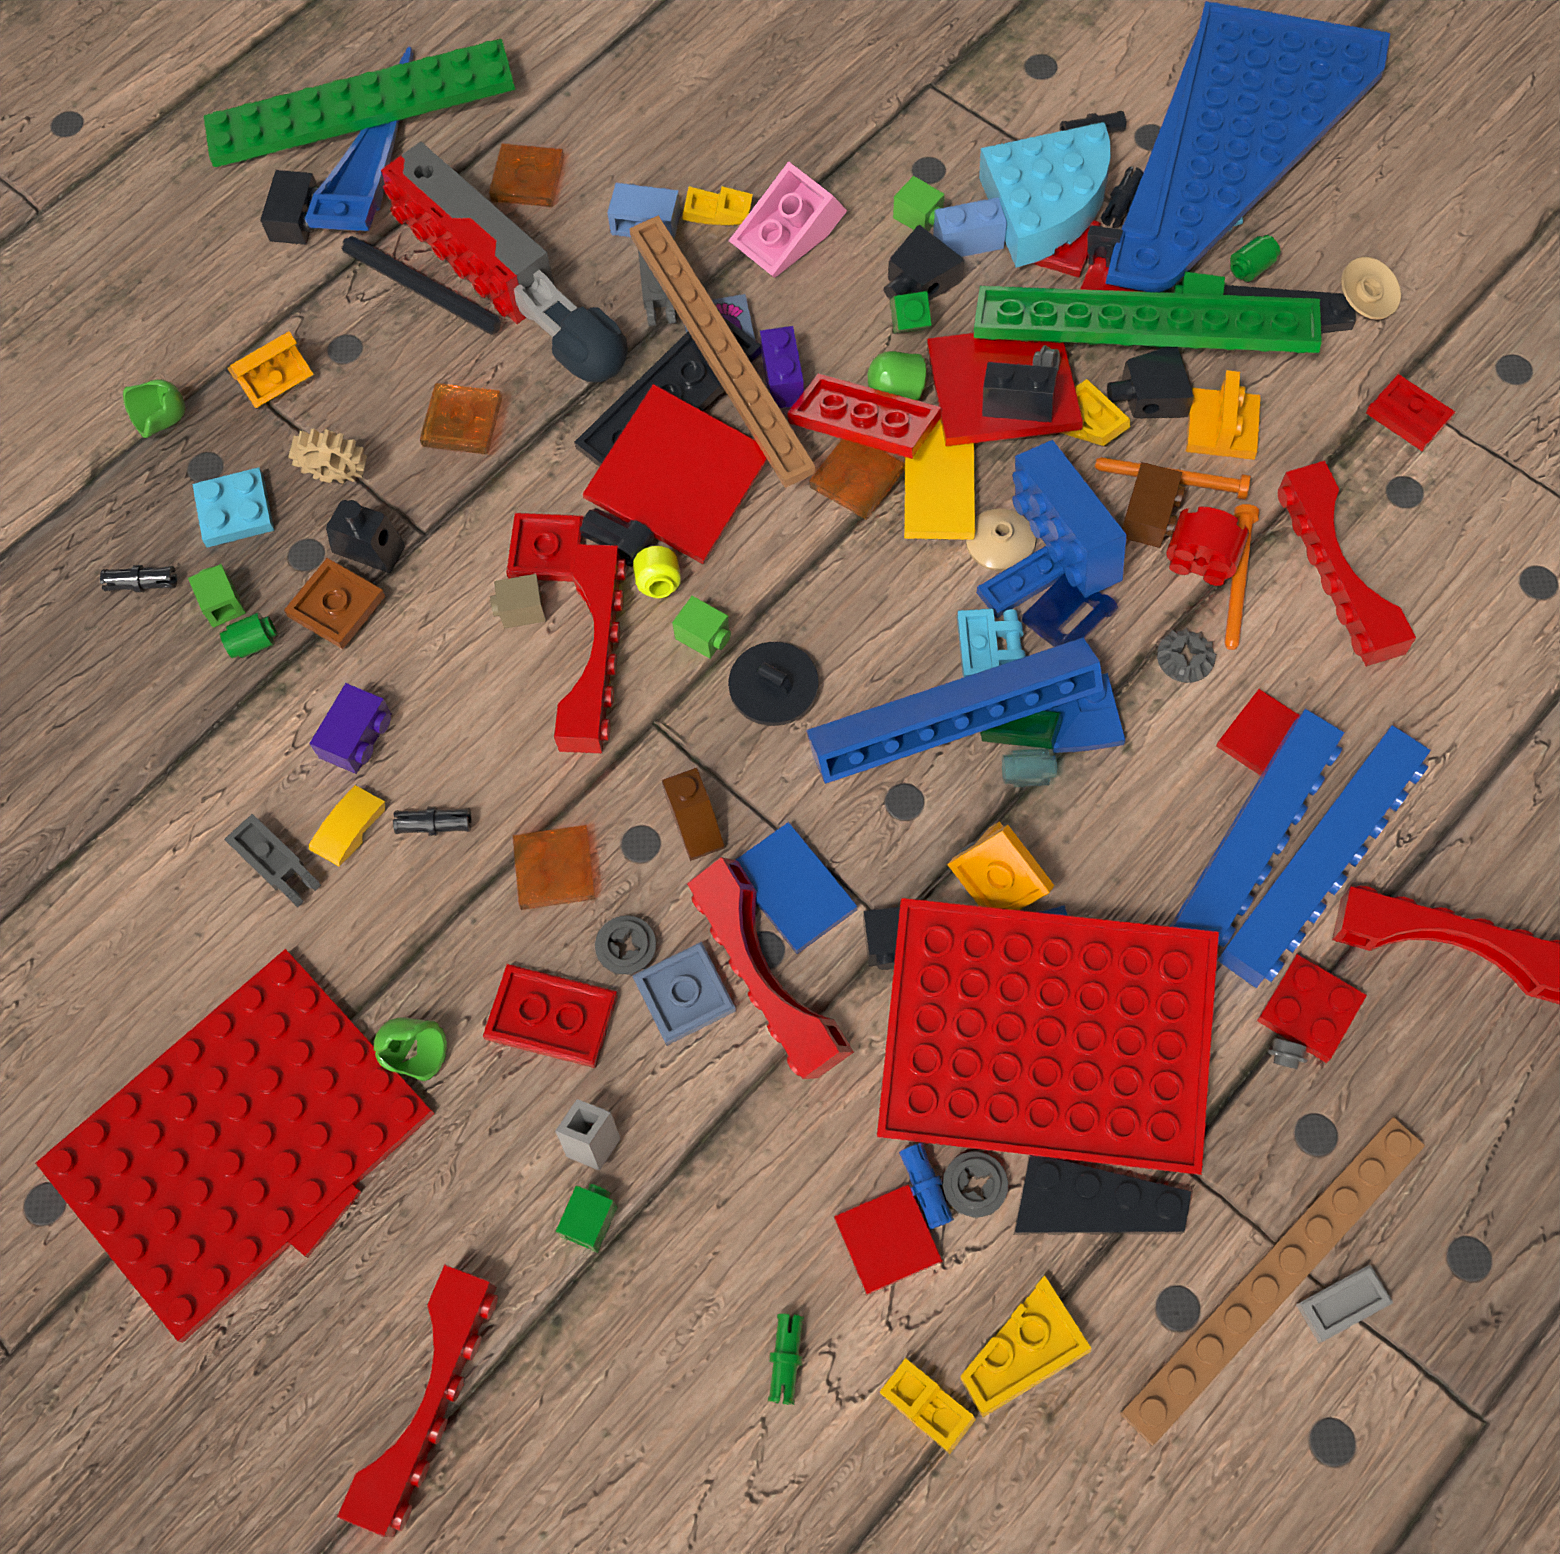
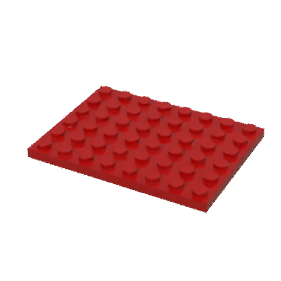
M901 898L877 1137L1202 1175L1219 932Z
M284 949L35 1164L178 1342L184 1343L291 1245L288 1243L351 1185L356 1186L429 1120L434 1113L397 1072L386 1070L379 1064L375 1056L374 1046L295 958Z

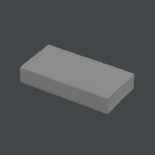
M1368 1265L1296 1304L1318 1343H1321L1391 1305L1393 1301L1371 1265Z

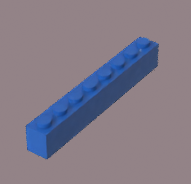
M1080 638L808 729L806 732L813 758L826 784L1103 691L1100 661L1085 639Z
M1304 709L1294 720L1169 927L1219 932L1218 945L1225 947L1236 930L1231 925L1237 914L1243 916L1254 899L1249 894L1255 883L1260 886L1270 873L1272 866L1267 863L1272 854L1279 855L1289 841L1290 836L1285 833L1291 823L1297 825L1305 814L1308 806L1303 804L1308 793L1313 796L1325 780V777L1320 774L1324 766H1332L1343 748L1338 743L1345 732L1307 709Z
M1392 725L1217 961L1255 988L1260 985L1264 978L1272 982L1285 964L1279 960L1285 949L1291 953L1295 951L1306 936L1300 930L1304 923L1308 920L1314 924L1327 907L1321 901L1327 892L1335 896L1348 878L1342 873L1348 863L1354 867L1357 866L1368 851V848L1362 845L1367 837L1371 836L1376 839L1389 822L1383 817L1386 811L1390 808L1396 812L1409 795L1408 792L1403 790L1408 781L1416 785L1429 766L1423 763L1431 750Z

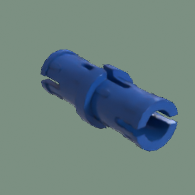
M915 1144L900 1151L899 1155L913 1185L910 1189L913 1196L917 1195L930 1230L953 1221L954 1217L940 1187L943 1184L940 1176L935 1175L927 1157L924 1144Z

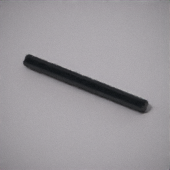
M354 236L344 238L341 249L350 257L490 335L498 333L502 321L498 316Z

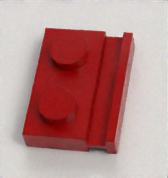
M1398 374L1378 395L1377 399L1369 405L1366 414L1423 451L1430 441L1449 423L1455 411Z

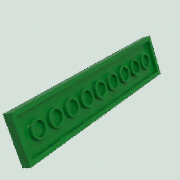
M501 38L486 41L474 46L455 49L435 56H427L412 62L396 64L381 70L366 72L350 78L335 80L315 87H307L292 93L276 95L272 98L245 103L241 106L203 115L209 159L215 168L516 90L503 40Z
M980 286L974 323V338L1319 353L1322 343L1320 299Z

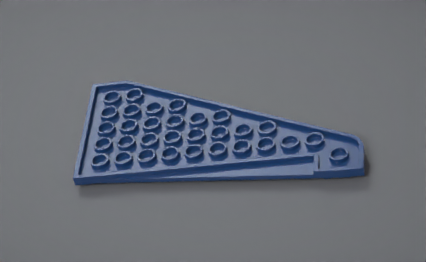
M1205 1L1198 32L1128 215L1121 228L1123 230L1120 243L1116 242L1113 249L1105 284L1157 293L1174 286L1184 276L1185 272H1188L1381 79L1386 63L1390 33Z

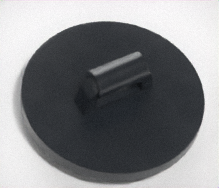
M765 642L747 649L734 662L728 680L730 697L736 709L747 719L766 726L785 725L802 717L815 702L819 687L818 673L810 657L799 648L783 642Z

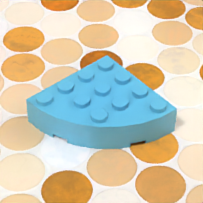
M1105 122L981 148L979 179L987 199L999 197L1007 221L1005 242L1016 268L1053 255L1055 249L1066 242L1071 244L1082 235L1095 219L1103 203L1111 158L1110 138Z

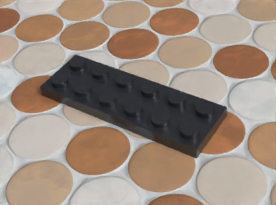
M722 316L747 358L752 363L762 353L761 344ZM689 331L574 441L576 449L598 467L601 466L653 384L701 411L724 390Z

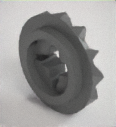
M1187 627L1178 632L1172 630L1168 636L1161 640L1157 650V660L1162 671L1170 678L1185 683L1197 682L1208 676L1214 667L1217 655L1214 653L1212 641H1207L1203 637L1202 631L1198 633L1190 632ZM1185 645L1189 648L1190 653L1196 654L1192 656L1188 666L1184 655L1178 654L1182 652Z
M627 915L613 918L605 923L597 934L595 940L597 958L603 967L615 975L627 974L632 976L635 972L646 969L648 963L655 957L656 938L654 932L644 920L638 917ZM631 934L632 944L638 950H628L621 959L620 948L615 943H624Z
M967 1152L956 1157L948 1165L942 1186L947 1202L959 1214L977 1219L992 1215L1004 1203L1008 1192V1179L1001 1164L992 1156L981 1152ZM966 1170L976 1180L990 1177L982 1186L984 1200L974 1191L961 1194L968 1185Z

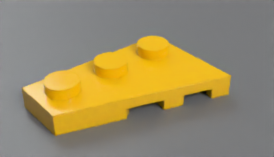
M1044 1275L1035 1286L1033 1292L1023 1304L1017 1307L1008 1322L995 1337H992L960 1378L984 1418L1091 1352V1347Z

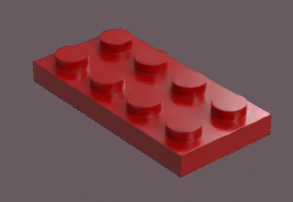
M819 373L788 411L789 424L913 459L941 418V407Z

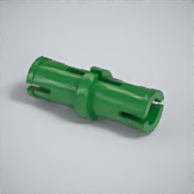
M777 1314L775 1352H770L769 1362L773 1363L768 1402H780L781 1386L783 1385V1404L795 1405L797 1367L802 1366L803 1356L799 1355L804 1317L793 1315L791 1332L788 1333L789 1314Z

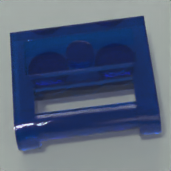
M1064 573L1023 614L1022 622L1053 647L1085 638L1105 617H1110L1118 609V605L1112 597L1106 594L1102 595L1100 592L1084 597L1077 586L1073 587L1070 585ZM1087 604L1094 608L1069 634H1062L1060 632Z

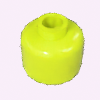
M650 546L640 551L634 558L635 583L639 591L644 595L653 598H664L673 593L680 585L681 573L679 563L671 549L663 546Z

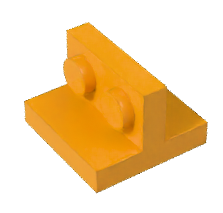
M290 331L228 367V371L234 380L238 381L255 409L313 375L295 346L297 342Z
M1226 370L1220 390L1192 387L1194 398L1188 414L1185 452L1255 459L1258 447L1261 395L1245 393V386H1239L1240 372Z
M1000 821L989 827L975 845L953 857L947 864L976 903L982 907L1020 910L1050 893L1055 886L1008 824L1003 826Z

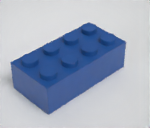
M1051 440L1016 455L1015 472L1012 474L1015 484V495L1012 497L1013 505L1019 515L1024 514L1027 518L1034 536L1044 541L1051 559L1055 563L1059 562L1070 585L1073 587L1077 586L1083 596L1088 597L1123 581L1126 533L1056 443Z

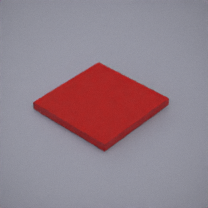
M974 333L927 338V350L937 404L941 407L940 420L945 446L1082 430L1083 419L1064 342L1008 339L988 340L985 338H974ZM1043 346L1059 350L1060 366L1056 376L1051 422L982 416L983 385L987 362L1033 366L1034 355L1036 352H1040Z
M653 384L584 490L583 498L627 523L630 520L642 523L652 531L656 539L704 564L768 460L754 439Z

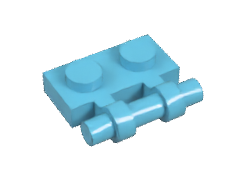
M993 609L962 610L957 612L963 678L1026 657L1025 651L1021 648L1020 637L1023 636V626L1018 621L1016 610L1004 611V621H995ZM996 637L1006 639L1007 650H998Z

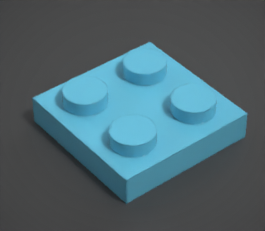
M259 467L192 484L202 541L207 548L274 531L264 476Z

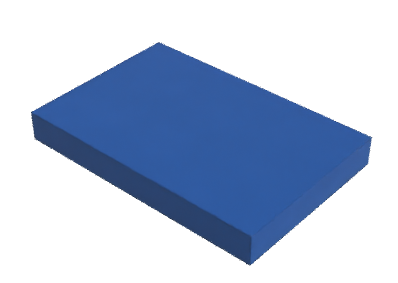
M789 822L736 859L757 891L756 904L796 954H799L857 911V905Z

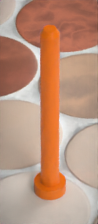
M1100 457L1096 459L1095 469L1102 472L1137 477L1141 463ZM1172 469L1183 472L1179 484L1237 493V499L1246 500L1250 475L1241 474L1240 479Z
M1250 504L1238 505L1234 509V516L1238 518V526L1243 530L1246 525L1249 530V536L1237 571L1232 577L1224 642L1228 650H1235L1239 646L1252 525L1259 520V508Z

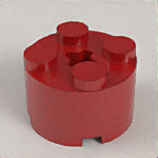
M1199 506L1197 512L1188 513L1189 508H1186L1180 512L1167 548L1166 555L1170 561L1169 569L1179 575H1188L1191 572L1203 576V580L1208 584L1221 586L1224 584L1225 579L1235 575L1249 536V530L1246 525L1242 530L1237 525L1238 518L1223 510Z

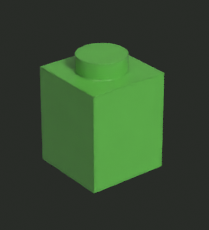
M912 176L894 196L893 218L912 230L920 224L927 231H930L934 227L935 210L944 208L945 194Z
M222 564L205 568L198 574L188 578L201 611L213 628L246 614L234 584Z
M694 596L690 597L672 622L676 640L710 659L717 649L722 650L726 646L731 636L728 615Z

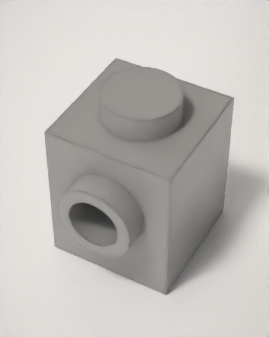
M578 1099L555 1130L566 1157L599 1171L621 1139L615 1126L614 1118L609 1111Z

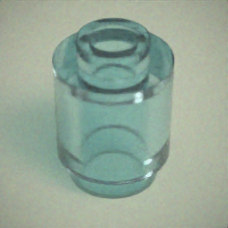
M1048 749L1012 750L1011 754L1002 755V778L1004 784H1012L1013 787L1049 786L1050 779L1057 777L1056 757L1049 756Z

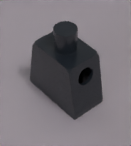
M919 224L890 257L888 264V279L890 282L884 287V292L890 300L898 295L927 291L928 301H931L963 281L965 259Z
M1167 346L1128 359L1125 362L1122 380L1107 383L1108 399L1112 403L1127 400L1131 415L1136 419L1188 417L1194 398L1178 347Z
M354 500L340 501L326 526L332 553L387 573L392 572L406 546L386 515L361 506Z

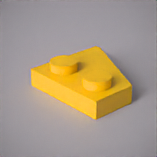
M1086 379L1075 387L1083 419L1082 430L1061 433L1104 446L1131 427L1130 418Z

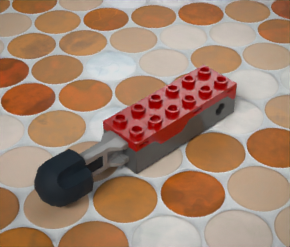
M420 141L381 169L385 182L383 189L391 200L392 207L390 210L395 219L400 224L406 223L420 242L426 241L431 246L434 254L441 261H448L454 272L461 279L466 278L469 280L479 296L490 299L501 316H508L516 324H519L525 318L534 320L553 337L552 354L555 359L574 376L584 381L604 382L619 373L625 365L628 346L626 337L618 325L600 308L593 307L588 310L583 306L577 308L559 292L554 285L547 252L423 142Z

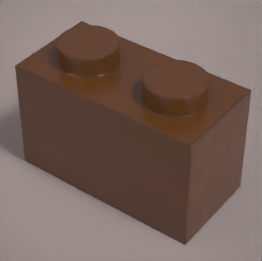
M1141 462L1122 526L1127 540L1160 548L1164 535L1172 536L1177 516L1171 515L1173 506L1180 507L1185 487L1179 486L1183 472Z

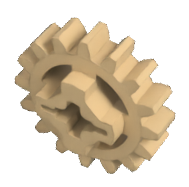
M311 429L310 434L300 431L299 436H293L289 452V458L293 459L292 465L302 467L301 473L310 472L313 474V479L320 478L321 481L331 483L335 479L341 484L345 483V479L355 482L356 477L363 476L367 455L363 454V447H355L356 441L354 439L345 440L343 439L344 434L339 433L336 435V432L325 429L324 433H319L316 429Z

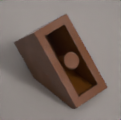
M697 767L663 779L662 784L665 797L689 860L692 861L725 849L710 799Z

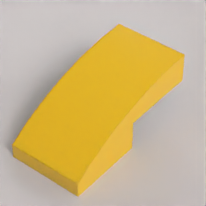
M688 186L681 219L710 225L742 224L749 214L753 194L724 186L721 187L720 194Z
M354 785L324 820L311 840L309 850L340 866L362 844V834L385 812V801Z
M906 1358L879 1391L884 1398L949 1454H951L976 1420L969 1411L940 1389L936 1382Z

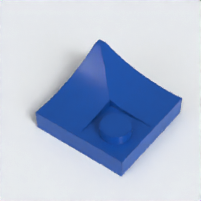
M1108 673L1102 674L1103 691L1043 710L1061 712L1062 724L1052 749L1053 753L1089 751L1124 745L1125 737Z

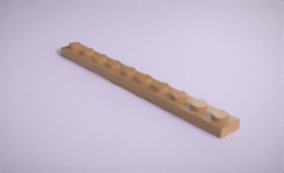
M659 215L629 228L630 237L783 486L786 488L815 474V465Z
M1394 1117L1388 1120L1119 1414L1151 1446L1155 1445L1425 1145Z

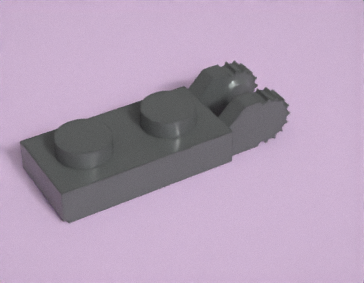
M638 250L643 304L647 313L648 326L656 325L657 318L654 308L666 307L668 323H676L675 308Z
M253 814L224 839L276 891L279 889L297 908L304 901L294 888H290L285 883L288 879L297 873L302 878L304 884L310 889L316 891L321 886L314 876L303 867V862Z

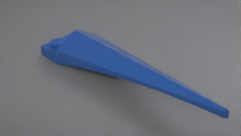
M410 46L406 49L399 64L412 62L413 51ZM399 120L362 129L342 159L314 193L305 217L310 228L370 230L375 212L380 210L384 193L383 185H385L381 169L390 164Z

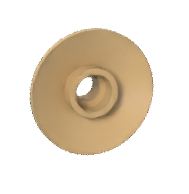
M1359 257L1345 267L1341 279L1343 293L1349 304L1358 313L1371 319H1384L1397 310L1401 301L1400 285L1394 273L1384 263L1371 257Z
M992 509L975 517L974 540H966V547L971 557L981 566L994 571H1004L1033 554L1036 537L1030 528L1029 521L1024 516L1008 509ZM996 532H1004L1007 535L999 536Z

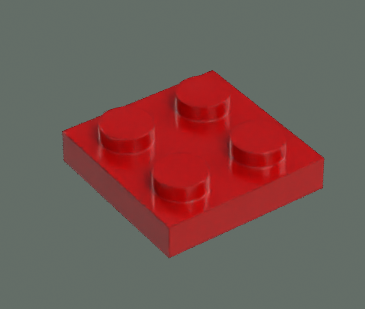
M1296 954L1262 1010L1257 1022L1292 1043L1306 1046L1307 1052L1328 1063L1367 995Z

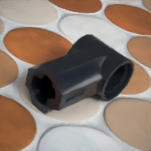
M598 508L587 512L580 528L581 536L599 545L618 546L620 558L626 559V564L629 567H633L636 555L643 549L650 547L655 539L652 531L642 523L635 520H630L626 523Z

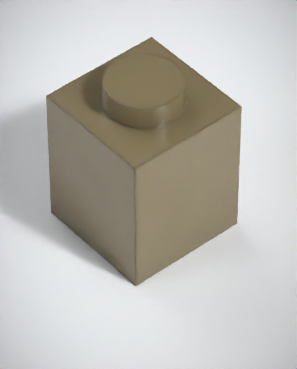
M536 574L494 581L496 595L490 596L491 608L494 617L500 616L504 629L546 621L542 591Z

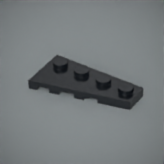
M1224 285L1223 295L1320 299L1321 334L1352 330L1356 322V310L1349 304L1342 293Z
M1029 1155L1013 1235L1183 1234L1186 1228L1191 1191L1055 1158Z

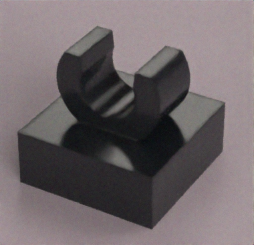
M1091 225L1087 234L1088 263L1093 265L1094 260L1097 257L1106 259V267H1109L1116 242L1120 243L1123 230Z

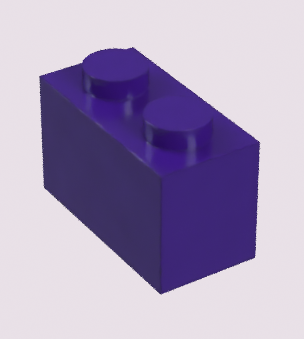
M793 326L760 330L761 356L767 389L779 408L792 407L804 392V381Z
M345 683L309 744L319 759L357 774L362 764L364 765L370 760L373 753V745L379 735L385 733L388 729L392 713L383 698Z

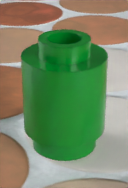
M1270 235L1255 237L1231 255V272L1238 279L1245 282L1252 281L1276 263L1277 258L1280 256L1279 244Z
M259 612L226 626V630L220 633L222 644L232 659L238 656L244 658L274 645L273 637L277 636L276 628L270 617L263 618Z

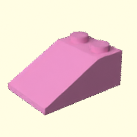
M788 162L730 238L729 242L775 278L823 241L847 210L832 194Z

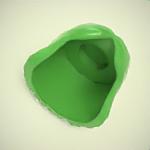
M897 351L880 353L872 360L867 375L868 387L918 401L926 384V363L921 354Z
M155 379L147 383L125 387L123 390L126 412L132 424L143 438L151 437L153 434L176 424L184 416L186 408L183 396L177 387L169 381Z
M398 1017L385 1022L378 1030L374 1040L375 1056L379 1064L386 1070L403 1073L418 1080L426 1081L437 1074L442 1067L446 1057L447 1040L443 1028L439 1027V1024L435 1021ZM415 1040H417V1055L404 1061Z

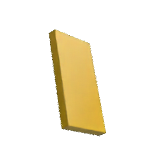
M939 420L913 459L905 457L904 539L974 540V443L945 446L941 420Z

